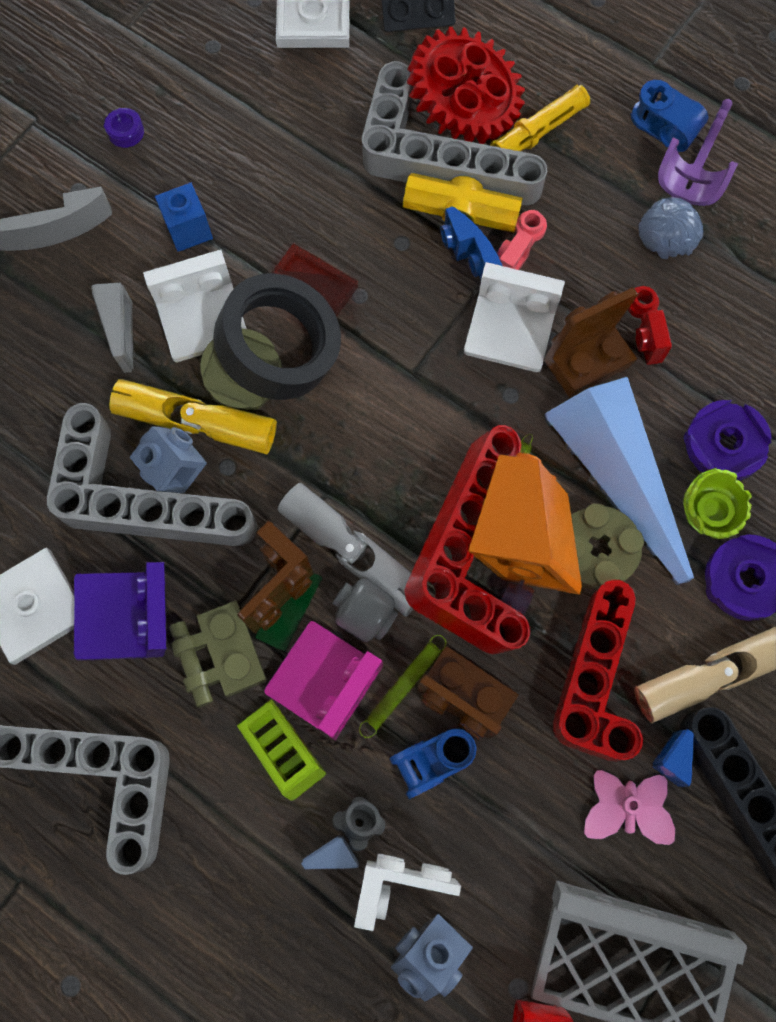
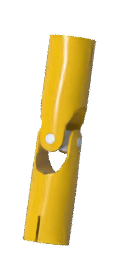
M119 379L112 389L114 392H111L109 403L112 414L169 429L176 427L188 434L203 432L215 441L268 454L272 447L276 433V419L223 405H207L199 399ZM183 405L180 411L182 417L181 424L171 421L173 410L177 406Z

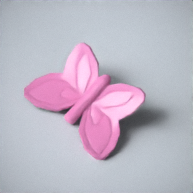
M603 770L595 772L593 775L594 790L599 802L590 809L585 819L584 834L588 838L603 839L615 834L620 829L624 820L625 832L632 834L635 832L636 820L642 835L654 843L670 845L675 841V826L671 815L662 807L667 796V780L664 776L655 775L644 779L636 787L635 783L631 780L624 786L614 775Z

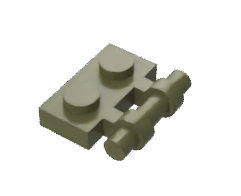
M237 600L197 615L196 617L202 632L195 635L189 634L185 621L169 626L174 641L170 644L174 657L180 658L186 678L183 680L187 693H192L197 708L213 702L209 686L219 682L225 696L230 697L268 681L249 629L237 616L241 611ZM208 647L215 668L207 671L202 670L196 654L197 650Z

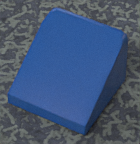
M689 729L673 732L652 763V767L678 787H689L691 785L694 733Z

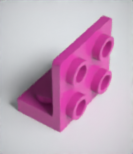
M311 621L266 686L264 692L336 741L383 668V662L368 651L366 654L362 653L316 622Z

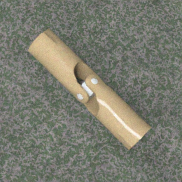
M776 627L711 654L705 660L706 664L685 665L634 688L635 697L645 718L650 723H654L707 700L718 690L735 688L776 670ZM737 653L740 657L743 669L739 676L737 666L726 657L727 655Z

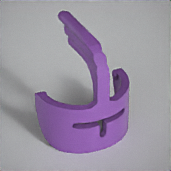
M725 99L722 102L694 164H688L680 157L677 151L679 140L672 138L658 172L660 186L672 197L681 198L692 205L705 206L718 201L725 192L738 163L731 161L728 168L717 172L705 171L702 167L732 106L730 99ZM688 179L695 181L690 189H686Z

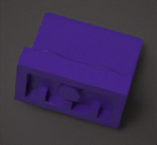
M146 562L145 572L75 575L74 657L77 661L164 657L166 651L164 562Z

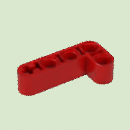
M615 579L602 584L589 600L553 720V731L558 741L568 747L608 761L617 762L632 759L639 754L643 746V736L635 723L605 712L636 600L634 591L629 584ZM611 594L615 596L614 603L619 607L611 612L608 621L601 620L607 615L610 606L609 601L605 598ZM592 633H601L608 639L609 650L607 653H599L592 647L590 642ZM581 673H589L596 679L598 686L595 695H587L579 688L578 677ZM576 714L584 720L586 728L581 738H575L567 732L565 723L568 715ZM614 728L623 731L627 738V747L622 753L614 751L608 741L609 734Z

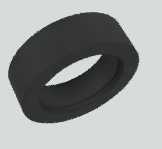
M267 273L247 278L231 291L215 322L213 340L215 351L222 367L238 385L260 397L273 400H289L309 393L324 378L338 357L341 346V332L333 309L318 291L294 277ZM264 306L280 308L294 315L301 321L310 335L312 342L310 361L295 368H280L264 362L250 350L244 340L241 328L242 316L254 308Z

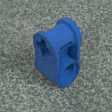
M651 80L643 85L639 93L640 101L634 105L631 112L633 124L638 129L645 131L662 142L667 148L672 138L678 139V152L686 151L708 122V113L703 105L686 97L662 80ZM661 92L662 95L659 101L656 102L655 100L658 96V93ZM648 110L649 113H648L646 119L644 120V119H643L644 113H645V111Z
M451 729L426 742L421 741L395 754L389 760L392 765H397L408 787V791L405 794L409 800L444 782L443 779L468 767L476 756L477 747L475 740L468 732L462 729ZM460 737L468 744L469 752L464 761L452 763L444 756L443 745L449 738ZM411 760L415 761V764L422 776V780L418 779V776L411 764Z

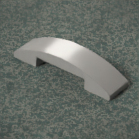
M102 187L63 193L64 207L0 219V250H29L51 246L75 238L93 229L112 215V208Z

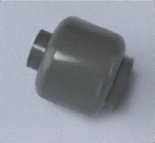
M366 578L358 580L354 586L346 582L332 602L333 605L338 607L335 614V623L362 642H369L374 637L381 640L398 615V612L394 610L395 601L393 597Z

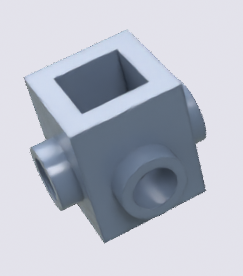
M152 426L142 436L140 444L130 456V459L139 468L142 479L152 485L156 491L185 493L207 464L204 458L192 446V438L186 432L176 427L168 429Z
M437 914L426 922L419 931L413 926L402 937L395 947L400 955L390 968L399 976L398 982L401 987L411 996L421 998L424 1002L439 993L446 997L462 978L463 974L458 968L473 947Z

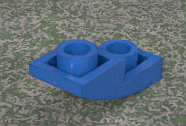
M455 207L446 208L444 225L440 226V233L446 249L452 248L456 260L468 258L473 276H479L480 279H482L486 262L503 266L493 246L474 222Z

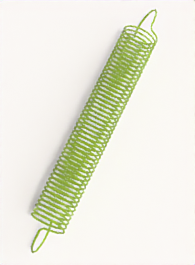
M427 643L428 645L419 653V657L415 658V662L411 663L406 672L404 671L403 675L400 676L399 680L404 684L401 686L403 689H401L402 691H400L401 693H399L397 701L389 696L391 699H389L390 701H388L389 703H387L385 711L378 707L380 710H378L379 712H377L375 720L368 716V720L364 722H368L377 732V729L382 726L381 724L396 709L395 707L400 704L401 700L410 692L409 690L414 687L415 683L418 682L419 678L422 677L423 673L432 665L431 663L436 660L435 658L440 655L445 647L438 652L432 645ZM418 672L419 674H417V678L413 679L412 677H414V673Z

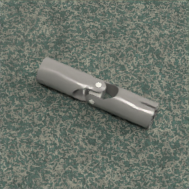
M298 483L289 490L281 500L277 509L278 512L318 545L336 550L338 553L335 555L345 568L357 578H366L391 595L395 601L394 608L404 617H407L414 610L406 601L404 592L411 572L363 533L354 531V534H352L343 516L304 484ZM369 545L375 554L374 564L367 571H359L352 564L364 556L365 549Z

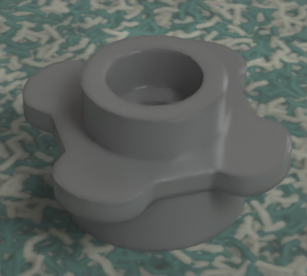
M364 797L353 798L348 809L344 812H337L332 820L333 827L345 834L349 839L350 848L355 851L364 850L371 837L381 835L385 830V821L380 817L379 811ZM356 820L362 821L363 826H362V827L356 826L355 821H356Z

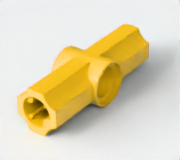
M411 173L406 183L403 208L442 216L443 221H445L446 208L453 206L466 215L474 224L514 233L523 198L483 189L479 181L468 176H457L451 181Z

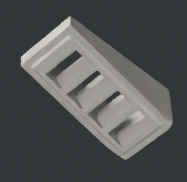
M121 282L92 285V295L111 354L124 373L132 372V300Z

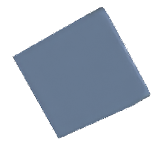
M340 835L302 859L303 862L301 863L304 869L358 868L360 865L345 838Z

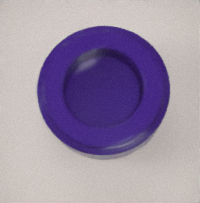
M118 108L109 113L105 119V131L109 140L115 146L121 148L132 147L143 138L144 126L136 111L129 108Z

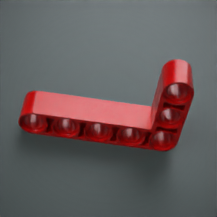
M498 425L471 444L404 590L406 601L415 611L489 654H500L519 649L527 643L530 636V626L523 614L465 579L474 555L469 552V548L499 455L516 457L521 451V440L517 432L506 425ZM477 478L481 480L483 488L479 485ZM460 510L465 513L468 524L461 517ZM444 545L451 551L452 560L446 556ZM427 581L435 588V598L427 590ZM464 603H465V604L469 607V609H470V612H471V618H470V619H469V618L465 615V613H464V609H463ZM500 625L503 627L505 631V640L502 638L500 634Z

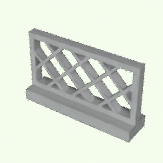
M556 880L552 895L553 906L531 990L532 999L608 1022H671L673 1020L681 1022L680 1016L703 1003L710 1015L709 1022L724 1021L737 964L743 965L747 945L735 932ZM561 919L580 923L589 938L565 951L557 937ZM589 926L601 929V931L593 935ZM614 934L627 937L634 951L610 964L598 943ZM634 939L646 944L638 948ZM556 946L560 954L552 959L554 947ZM594 946L605 968L581 980L571 959ZM660 947L672 950L679 964L655 977L644 957ZM680 953L690 955L692 957L684 961ZM640 960L651 981L627 994L615 973ZM705 961L721 964L718 982L701 991L690 970ZM566 963L577 983L562 993L544 988L548 972ZM685 973L697 994L672 1007L661 987ZM611 976L622 997L608 1006L594 1003L588 989ZM657 990L668 1011L652 1020L640 1017L633 1003ZM583 993L586 1000L576 998V996ZM714 997L713 1005L711 1008V1006L708 1003V1000ZM626 1007H629L632 1014L623 1012L621 1010Z

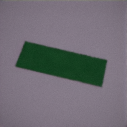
M314 573L309 578L312 584L308 590L297 600L291 597L280 608L283 613L277 622L266 631L260 628L255 638L285 652L323 577Z

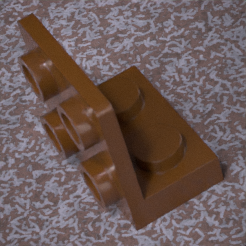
M633 287L620 294L617 291H612L602 297L595 306L588 309L584 306L576 308L565 317L563 321L565 325L561 332L551 340L552 346L543 360L569 398L632 367L637 360V357L615 328L638 296Z
M269 520L256 533L263 544L259 551L266 557L265 561L277 574L237 614L254 633L260 628L266 631L273 626L283 613L280 608L291 597L294 600L300 598L311 586L312 581L309 578L314 574L307 556Z
M447 646L427 675L424 674L417 691L423 694L420 701L425 706L441 716L446 710L460 719L457 727L468 732L477 741L480 738L483 739V737L491 739L499 733L502 728L500 726L502 720L519 695Z

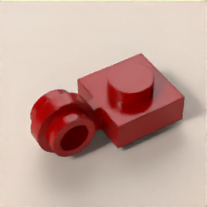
M647 286L636 287L634 289L638 296L628 308V312L633 317L640 318L642 321L640 327L636 330L637 348L639 352H644L647 365L662 363L672 348L664 311L657 310L659 298L652 288Z

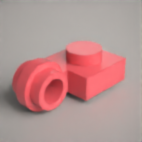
M528 210L518 216L515 237L512 241L506 239L497 252L504 267L520 270L528 258L533 244L544 236L547 222L540 212Z

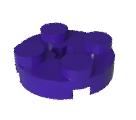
M731 400L712 402L696 414L684 434L688 456L694 466L702 473L717 468L737 474V480H744L752 476L766 463L769 444L771 443L769 425L764 417L751 406L745 404L742 407L737 404H730ZM723 432L727 437L732 435L736 437L737 441L733 445L735 450H730L727 447L724 448L720 444L721 436L719 433Z
M748 534L730 539L711 554L705 569L706 595L708 599L717 604L726 614L740 620H761L776 612V543L762 536ZM748 567L754 569V577L759 579V585L745 586L740 578V572H745Z

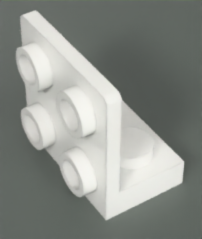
M221 250L143 272L147 287L156 303L170 353L175 362L203 355L205 348L213 340L217 317L229 294L234 289ZM242 316L241 328L246 329L245 322Z
M486 262L464 354L533 372H540L565 281Z
M378 854L376 862L367 860L354 927L373 931L376 918L385 920L391 890L390 886L382 884L383 880L460 896L461 885L455 878H451L452 872L448 868L422 863L421 871L405 868V859Z

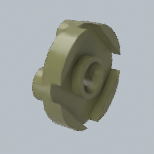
M242 329L246 344L258 358L270 365L282 368L278 353L268 338L256 331ZM211 340L203 352L200 363L206 392L219 405L242 411H253L261 408L270 399L257 396L238 385L222 367L215 351L214 340Z
M591 504L587 508L578 510L571 515L582 587L598 589L606 581L613 579L625 582L637 569L641 561L644 544L642 533L637 530L633 521L621 511L605 507L602 504ZM592 538L597 541L600 538L607 542L606 547L610 550L609 555L601 553L598 557L591 554L593 546L589 543V540Z

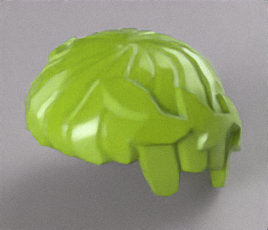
M714 468L698 475L686 490L683 501L685 515L689 524L698 533L717 539L729 538L738 534L745 526L746 521L750 519L752 505L749 503V499L752 495L748 490H744V485L737 480V474L728 470Z

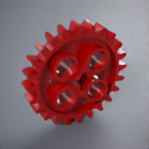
M449 27L445 35L437 29L433 37L427 35L422 44L418 45L407 68L411 72L407 79V84L414 86L409 96L410 98L421 100L416 110L417 112L428 111L427 124L434 121L440 124L438 128L439 134L449 129L453 139H457L461 134L464 136L465 141L472 142L476 137L480 144H485L488 138L494 141L501 134L505 135L521 115L519 110L525 103L520 97L524 93L525 88L516 85L522 77L521 74L511 73L515 62L503 60L502 57L506 50L501 49L496 52L493 49V39H490L486 44L481 42L480 32H477L474 38L469 37L465 27H463L459 35L456 34L453 27Z

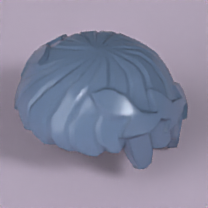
M676 197L664 198L655 202L643 215L638 227L639 236L644 246L652 252L657 251L662 259H668L669 256L676 257L678 254L689 256L697 248L703 237V225L698 212L689 202Z

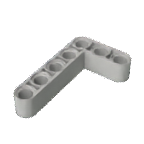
M400 61L389 62L381 68L362 135L363 166L369 174L407 182L408 176L411 173L451 181L457 176H468L479 181L483 189L522 197L521 205H531L540 199L547 175V165L540 156L405 129L412 104V98L409 96L412 86L407 84V79L411 72L407 70L408 65Z
M78 403L67 410L61 427L47 495V506L49 511L68 527L230 546H244L255 538L257 522L249 506L242 501L102 485L111 429L93 405ZM95 422L94 427L89 432L80 433L86 423ZM87 459L86 467L79 472L73 473L74 465L78 461ZM74 498H79L78 507L74 511L65 513L66 504ZM117 502L121 503V508L116 515L105 517V511L109 505ZM154 507L163 508L162 514L157 520L153 522L145 521L146 514L150 509ZM195 511L204 512V518L200 524L191 527L186 526L187 517ZM232 517H246L245 525L237 531L226 529L227 523Z
M0 725L1 768L117 777L106 849L107 862L116 873L123 875L140 872L151 866L158 852L170 763L169 752L165 745L159 741L144 737ZM17 736L21 742V750L16 758L11 759L7 753V747L9 742ZM61 739L65 745V755L60 762L54 763L50 757V750L53 744ZM105 743L110 750V757L108 762L99 768L93 760V754L99 745ZM149 746L154 752L155 760L150 769L143 772L139 769L136 758L141 749ZM138 792H142L148 800L147 811L140 818L132 814L130 809L131 799ZM130 839L136 840L140 844L142 851L140 860L135 865L130 864L124 857V847Z

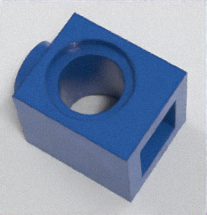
M192 182L155 196L177 252L213 239L205 212Z

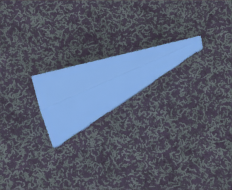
M628 377L590 387L546 412L544 415L546 423L555 428L566 442V448L572 455L575 454L590 472V478L614 508L624 513L633 521L647 543L646 548L653 556H657L671 573L673 582L679 585L692 580L694 576Z

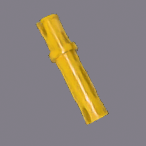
M575 85L571 90L530 118H521L514 124L512 130L491 142L490 146L520 152L525 148L532 149L538 144L541 137L590 105V96L587 90L582 85Z

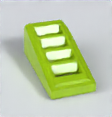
M272 699L237 725L282 795L287 799L295 800L326 775V772ZM275 719L278 724L260 738H257L255 733ZM285 733L287 738L267 752L265 748ZM295 748L298 753L278 767L276 762ZM304 763L306 764L304 768H302L299 772L293 775L290 779L286 778L292 772H294L296 769L302 766Z

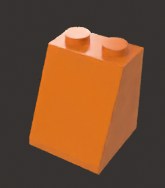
M518 453L516 457L499 455L469 552L502 580L580 595L582 583L568 493L556 481V477L550 474L543 466L542 461L538 457L527 453Z

